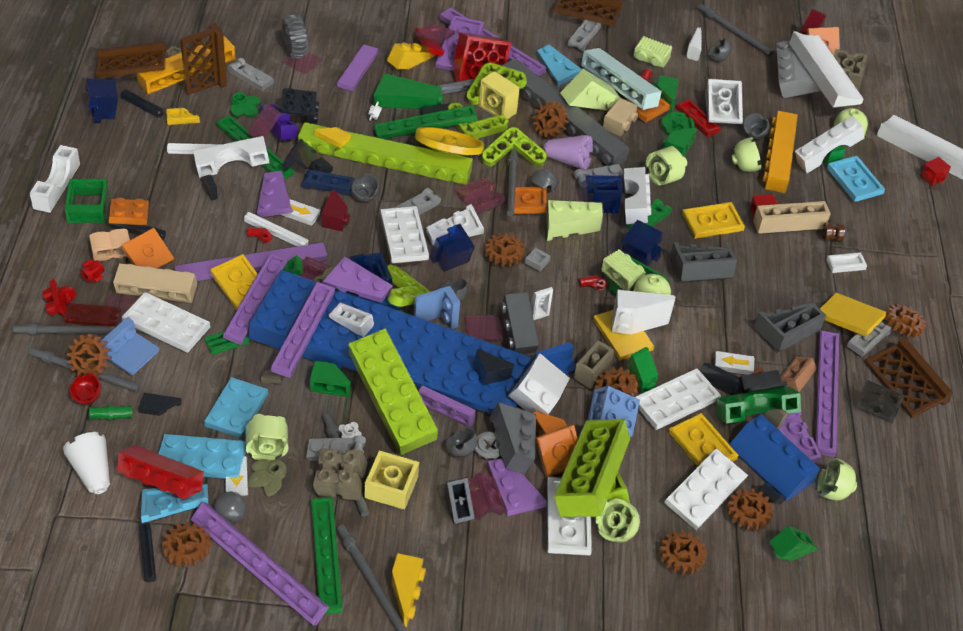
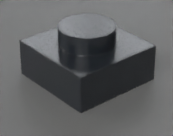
M320 157L311 162L308 170L331 173L333 172V166L323 157Z
M764 483L760 488L765 493L763 497L768 496L770 503L782 504L787 498L772 484Z

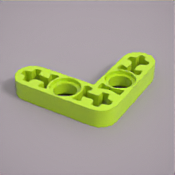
M487 63L482 67L467 92L468 102L472 105L479 104L480 86L478 84L483 78L494 71L500 75L504 73L509 74L506 79L520 87L519 89L526 86V75L514 69L494 63Z
M451 103L448 106V110L463 106L459 103ZM499 115L455 126L460 133L478 139L506 131L508 128V118Z
M515 127L506 130L484 150L482 155V162L486 166L495 165L513 148L537 167L543 166L547 158L543 149ZM514 134L516 135V138H515V137H512V138L510 139V135H514ZM502 143L506 146V149L500 150L497 148V145ZM528 144L531 148L524 150L521 145ZM493 152H495V154L493 155V159H487V156L490 157L493 154Z
M394 265L387 266L384 276L399 287L392 289L388 296V301L398 307L415 304L416 296L430 292L399 267Z

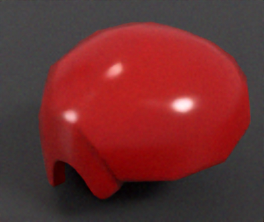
M87 372L86 375L75 378L74 382L70 385L69 393L74 402L81 405H89L100 397L102 387L98 377Z

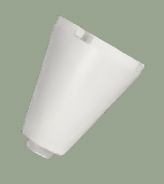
M98 432L78 435L74 437L75 442L70 444L68 441L64 445V454L89 492L94 494L104 493L110 485L105 436L103 434L99 436Z

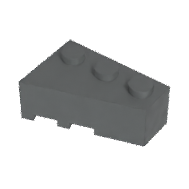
M673 242L671 261L680 281L734 277L737 259L730 248L708 246V249L696 248V244H691L688 247L679 246V242Z
M528 292L506 294L500 303V314L508 337V347L512 351L521 354L535 353L539 343Z
M814 303L792 306L791 309L783 311L775 309L774 312L766 314L765 312H759L754 328L780 352L820 331L826 314Z
M498 402L489 419L494 424L496 430L494 434L499 439L501 445L499 449L505 468L526 474L535 459L536 414Z

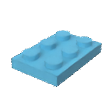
M858 156L828 163L827 169L854 202L884 194L885 188Z
M231 377L205 419V427L243 439L246 434V425L260 410L268 396V389Z

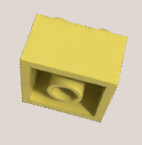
M494 71L481 80L479 107L493 116L502 115L509 119L517 113L520 87Z
M379 451L365 482V498L405 510L418 479L419 462Z

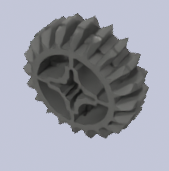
M298 14L284 16L282 31L285 46L290 57L293 59L306 57L308 54V38L302 18Z

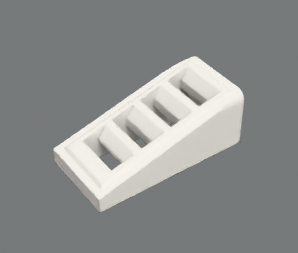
M699 27L693 35L686 55L688 59L698 61L701 52V28Z
M552 287L534 292L530 301L533 320L549 315L553 294Z
M339 303L329 314V318L362 337L374 326L372 314L343 303Z

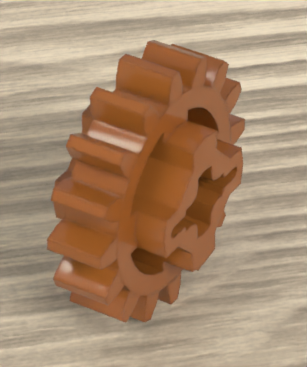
M546 101L545 106L540 105L541 109L535 110L538 114L533 116L536 119L533 125L536 126L535 131L539 135L548 139L550 136L556 138V133L561 135V129L566 130L564 124L569 123L566 120L569 115L565 113L567 109L562 104L555 101L551 103Z
M498 233L497 237L492 235L491 239H487V243H485V256L489 257V262L494 260V265L500 263L501 267H504L505 264L511 267V263L517 265L518 260L522 261L525 251L524 243H520V238L515 239L514 234L510 237L508 233H505V235Z
M898 303L895 306L891 305L886 312L885 320L889 321L888 326H892L893 331L898 330L900 335L903 333L906 337L911 335L915 338L920 336L926 328V321L922 320L923 316L919 315L918 311H913L912 307L908 308L905 304H902V306Z
M94 334L80 335V339L73 340L75 345H69L72 352L67 353V356L71 357L68 364L74 365L71 370L78 371L77 376H83L89 372L99 377V373H105L104 367H110L107 359H112V356H109L107 353L111 351V348L105 347L108 342L101 341V336H94ZM90 354L91 356H94V358H88L84 355Z
M612 367L611 372L606 369L605 375L599 374L600 380H595V389L610 386L633 397V394L638 393V383L635 374H631L629 369L624 372L623 367H620L617 371L615 367Z
M743 488L742 493L737 490L735 495H731L727 505V509H729L728 516H733L732 523L739 522V528L743 525L746 526V531H749L750 527H753L754 531H757L759 526L764 529L766 524H770L774 513V510H772L773 503H768V496L762 497V491L757 494L754 488H752L751 492Z
M185 522V526L182 527L178 523L177 529L169 528L170 535L164 534V541L162 542L164 556L168 557L169 563L175 561L176 567H179L181 563H184L185 568H188L189 563L197 566L198 559L204 561V555L210 554L211 540L209 532H205L204 526L198 529L196 522L192 526Z
M684 530L681 531V534L673 531L672 536L667 534L665 540L662 539L659 554L662 555L661 562H667L666 568L673 567V573L680 570L682 575L685 574V571L693 574L694 569L699 571L701 565L705 563L707 550H704L705 543H699V536L693 538V532L686 535Z

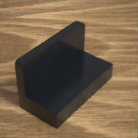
M300 139L290 150L282 166L288 170L296 161L307 170L317 152Z
M709 362L702 365L701 373L713 387L729 395L736 394L741 386L739 377Z
M779 370L739 377L743 394L787 386L786 381L781 382Z

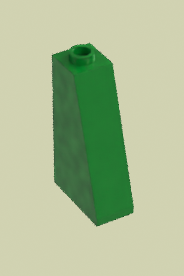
M384 73L374 93V106L379 102L378 106L382 108L421 109V107L442 104L444 95L442 94V87Z

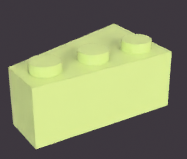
M582 69L560 92L570 106L608 111L620 98L612 86L585 69Z
M548 200L546 213L547 241L558 236L565 238L569 234L578 233L581 235L600 231L603 218L602 203Z

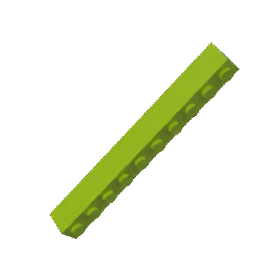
M304 122L298 135V141L302 139L317 153L467 185L472 172L473 158L347 132L351 134V139L342 148H339L315 136V129L329 128Z

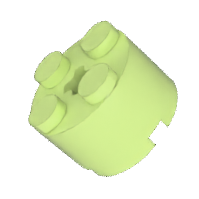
M666 147L648 155L646 168L649 167V178L656 185H666L680 180L684 176L687 160L685 157H682L675 147Z
M255 414L252 420L246 425V452L252 454V458L273 461L276 456L281 455L283 457L288 452V426L284 417Z

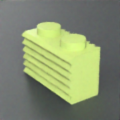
M643 36L635 47L634 58L664 68L670 59L672 46Z
M619 249L603 259L602 272L607 274L617 285H620V288L626 291L633 289L636 282L646 273L641 265H637L628 254H624Z

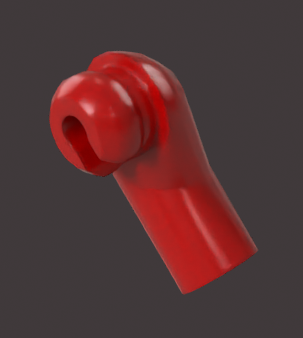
M248 227L249 237H258L263 243H269L272 240V235L266 228Z
M596 275L582 277L578 280L580 287L591 286L597 290H604L606 287V281Z

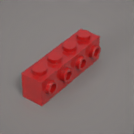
M137 445L124 449L118 454L117 472L124 474L128 478H135L142 481L143 484L155 486L161 491L173 493L182 499H187L202 491L204 471Z

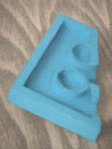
M549 44L537 50V57L549 70V75L555 79L557 87L575 78L582 70Z
M203 484L202 491L187 499L179 498L170 492L161 491L159 488L142 489V523L197 508L202 502L208 504V484Z

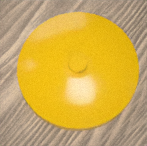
M434 127L416 129L415 139L437 151L454 155H478L483 153L484 143L470 135Z

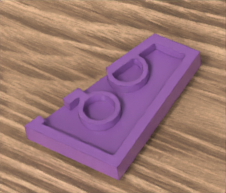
M282 171L265 173L257 209L258 216L267 217L292 213L293 209Z
M346 257L339 262L322 282V284L339 288V291L357 293L359 297L377 302H382L393 286Z
M801 412L788 414L782 427L778 428V430L814 463L819 462L822 456L814 439L807 432L808 426L806 422L802 421L800 417Z
M503 458L488 461V470L507 516L547 507L548 502L522 473L505 468Z

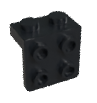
M284 88L280 112L308 116L307 123H317L318 113H315L319 112V102L316 101L317 92Z

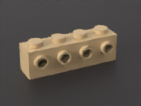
M825 201L757 206L753 222L758 234L823 229V225L828 223L831 213Z
M120 263L113 282L116 293L142 296L146 292L159 299L192 303L197 288V280L194 273Z

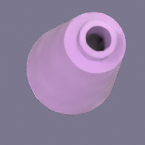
M582 135L551 139L544 144L543 150L549 158L587 170L591 162L589 153L593 152L592 137Z

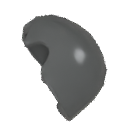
M726 38L719 40V46L713 45L708 53L709 58L722 62L729 56L732 46Z
M760 113L750 114L743 120L745 134L748 137H753V139L763 138L770 129L767 118L764 119Z
M545 168L536 170L530 178L532 183L544 189L550 186L551 190L558 186V179L555 174Z
M363 174L362 177L355 178L351 186L352 195L361 202L373 200L379 191L378 179L370 174Z
M458 278L457 282H452L448 279L445 284L439 287L451 286L460 302L465 299L468 293V283L463 278Z
M469 427L466 428L464 433L456 430L454 435L445 441L449 454L456 457L470 455L477 446L475 430Z
M229 491L217 497L213 509L230 523H237L244 517L247 505L240 494Z

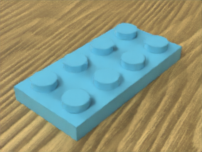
M164 434L159 454L204 471L203 477L239 478L246 454V441Z

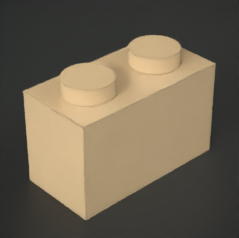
M619 98L605 115L603 128L621 137L625 131L629 130L631 123L636 121L638 106Z

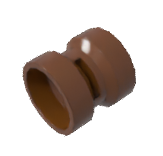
M824 223L822 230L824 241H830L831 239L843 241L845 236L844 224L837 223L832 225L831 223Z

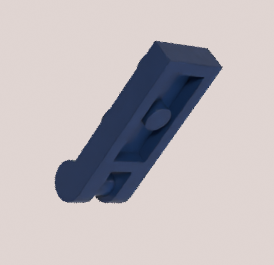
M307 170L301 185L304 189L308 190L311 188L326 191L335 190L337 193L350 195L354 178Z

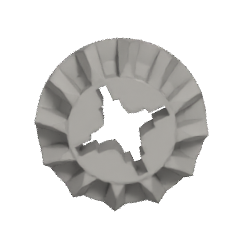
M483 432L476 437L477 446L474 451L478 453L479 457H485L486 461L489 458L496 460L497 457H502L499 449L501 445L494 432ZM487 445H488V446L494 445V448H493V449H492V448L486 449Z

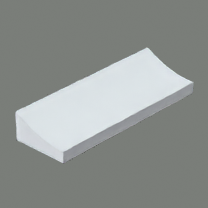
M794 31L789 44L832 107L862 104L863 97L820 36H809Z
M896 115L881 123L877 134L878 137L927 162L940 157L951 166L949 173L963 179L962 148Z

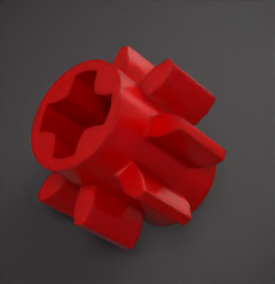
M90 259L81 264L83 269L80 270V274L86 282L92 281V283H97L104 278L102 273L105 272V269L98 260L93 261Z

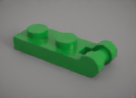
M657 198L651 204V215H648V223L626 224V228L639 237L666 218L672 212V208L668 205L665 206Z

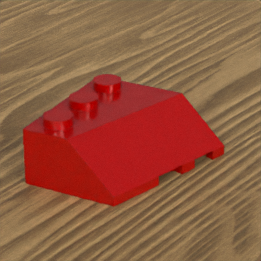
M460 32L453 61L456 82L476 79L482 67L487 63H494L500 66L507 63L511 42L503 38Z

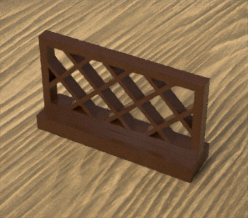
M558 0L553 12L615 26L618 16L621 14L623 0Z
M217 24L209 25L208 30L180 38L186 94L190 95L217 85L220 88L226 87L224 36ZM209 36L206 43L201 42L204 37ZM194 41L190 49L186 47V43ZM198 45L203 46L198 53L194 51ZM209 49L211 52L208 54V56H203L205 51ZM191 54L195 55L194 59L189 62L188 58ZM200 58L204 60L200 66L195 65ZM208 62L211 63L210 68L205 70L204 68ZM194 67V68H196L197 70H196V71L194 72V74L191 76V75H189V72H190L191 69ZM201 71L204 72L203 77L198 79L197 77ZM212 76L213 81L206 83L207 78ZM194 81L198 82L195 87L190 88Z
M165 41L98 49L96 77L102 78L165 70L166 58H168Z
M905 337L899 339L898 344L865 361L866 365L911 418L939 404L945 405L950 402L952 390ZM897 352L901 358L900 360L889 358V355ZM873 362H885V367H877ZM887 363L899 365L898 371L886 369ZM901 366L910 367L912 374L901 372ZM885 373L897 376L896 382L887 380ZM899 376L910 378V385L899 383ZM913 379L922 381L924 388L912 385ZM897 387L908 389V396L899 394L896 391ZM911 390L922 392V399L911 397ZM925 393L934 395L936 399L933 401L924 399ZM909 401L920 403V407L913 411L908 403Z

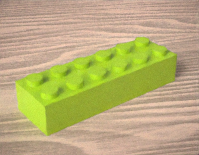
M380 330L349 343V355L399 455L401 456L437 440L438 429L387 330Z
M625 419L587 420L554 495L560 517H596L602 515L630 441Z

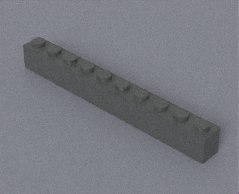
M515 58L501 65L523 72L526 75L527 84L519 89V94L538 110L541 109L540 105L545 106L546 101L549 103L555 101L562 104L567 109L565 113L569 115L566 118L569 123L564 124L566 127L564 131L572 137L591 136L593 142V152L591 153L603 161V163L610 166L620 165L627 161L629 147L577 106L568 105L561 93ZM504 73L501 76L506 78L509 74Z

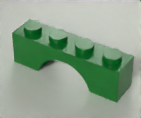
M792 387L716 398L717 417L726 424L745 421V418L749 415L766 413L771 409H783L789 414L801 412L800 392Z

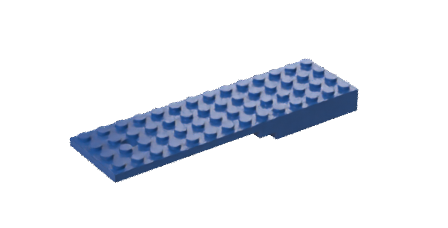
M280 270L250 322L249 339L281 350L317 282ZM335 289V293L302 355L303 358L314 362L334 363L340 370L342 367L358 372L349 355V343L363 337L329 318V314L339 303H343L372 314L374 326L364 337L383 329L387 330L416 388L420 389L423 385L461 404L492 414L498 402L516 408L517 403L508 395L534 361V358L350 293L339 291L338 289ZM477 349L513 363L514 368L511 378L484 385L474 366Z

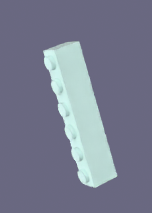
M596 48L584 51L581 64L584 68L612 86L641 109L658 106L662 91L602 49Z

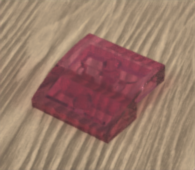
M485 177L455 189L456 194L466 206L472 204L476 214L505 203V196L497 192L495 184Z

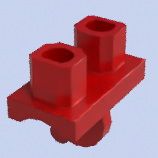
M53 279L49 281L50 288L42 291L44 299L50 302L45 305L46 311L50 316L61 313L63 317L68 316L67 303H71L76 297V291L67 285L63 286V288L58 287L56 280Z

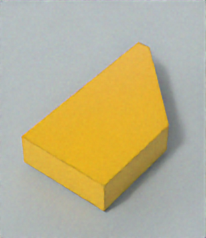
M185 108L166 109L168 125L200 123L199 116H194Z
M337 127L314 130L315 136L339 148H342L351 139V134Z

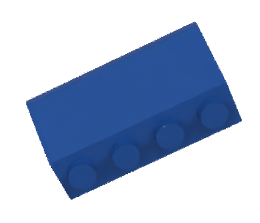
M762 414L747 423L729 444L738 454V457L765 483L772 484L787 497L784 500L785 502L813 484L820 469Z

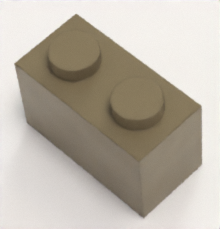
M598 340L577 363L574 379L591 388L595 384V380L599 379V374L603 375L605 370L611 366L614 349Z

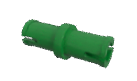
M109 404L108 407H89L90 420L109 419V421H113V419L122 418L132 419V405L113 406V404Z

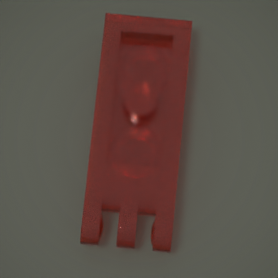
M69 303L64 320L65 323L116 327L122 309L111 306Z

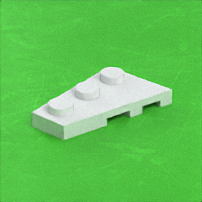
M472 204L466 206L464 211H457L453 213L452 217L448 219L443 218L426 227V233L431 244L434 245L484 234V228Z

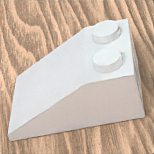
M708 79L705 90L708 121L742 124V81Z
M618 290L612 313V332L634 334L669 324L675 296Z
M539 353L508 396L526 411L531 413L538 411L548 415L558 402L570 378Z

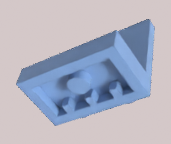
M451 286L439 288L415 297V317L427 321L442 317L443 321L448 323L451 329L458 327L460 301Z
M129 317L101 340L108 342L105 346L106 348H111V351L107 354L112 356V359L107 360L130 375H134L159 352L158 346L136 333L134 321Z
M610 386L594 389L588 420L625 419L629 436L632 437L640 400Z

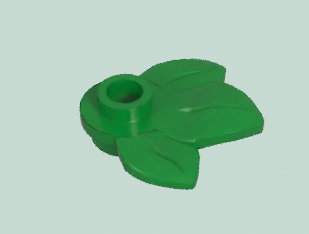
M241 92L235 93L231 99L232 106L230 109L236 117H240L242 114L247 117H254L258 115L256 106L262 103V100L256 96L246 97Z

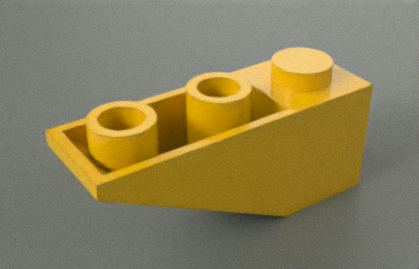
M394 43L387 61L397 69H410L436 55L428 53L423 45L417 43Z
M397 553L392 570V587L402 622L407 627L409 619L414 618L416 606L413 603L414 599H419L421 587L418 585L419 581H424L426 568H423L422 558Z

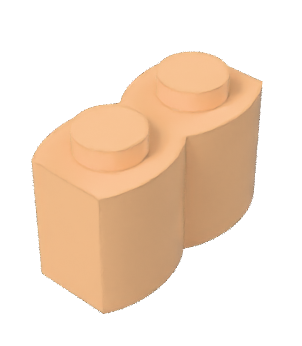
M127 229L96 232L89 235L94 261L127 257L121 248L122 244L130 241Z

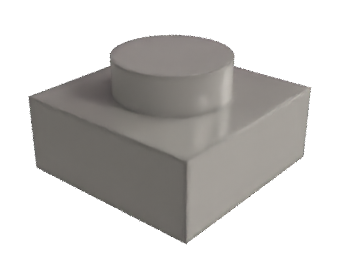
M535 248L525 258V264L541 271L550 262L551 256Z

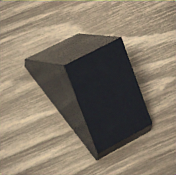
M480 349L476 351L474 366L484 385L511 378L514 368L513 363Z
M468 478L447 481L445 501L453 523L456 524L475 519Z

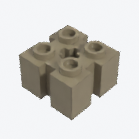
M835 49L834 58L859 91L868 55L861 53L850 55L848 51Z
M321 448L318 461L321 471L316 470L313 483L318 497H333L335 499L336 494H341L343 499L360 500L363 487L360 478H365L367 461L363 451L346 450L345 454H340L338 449Z

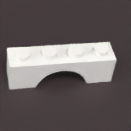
M851 116L795 150L797 163L806 173L812 171L822 164L824 157L839 145L851 147L864 139L863 126L854 116Z
M264 136L193 151L199 178L210 174H217L221 166L234 160L245 161L252 167L269 163Z
M59 146L53 156L52 169L47 181H37L30 192L33 209L51 213L67 187L69 179H72L80 166L78 150L76 148Z
M645 167L625 168V193L634 195L625 199L626 224L648 223V215H651L649 174L645 173Z

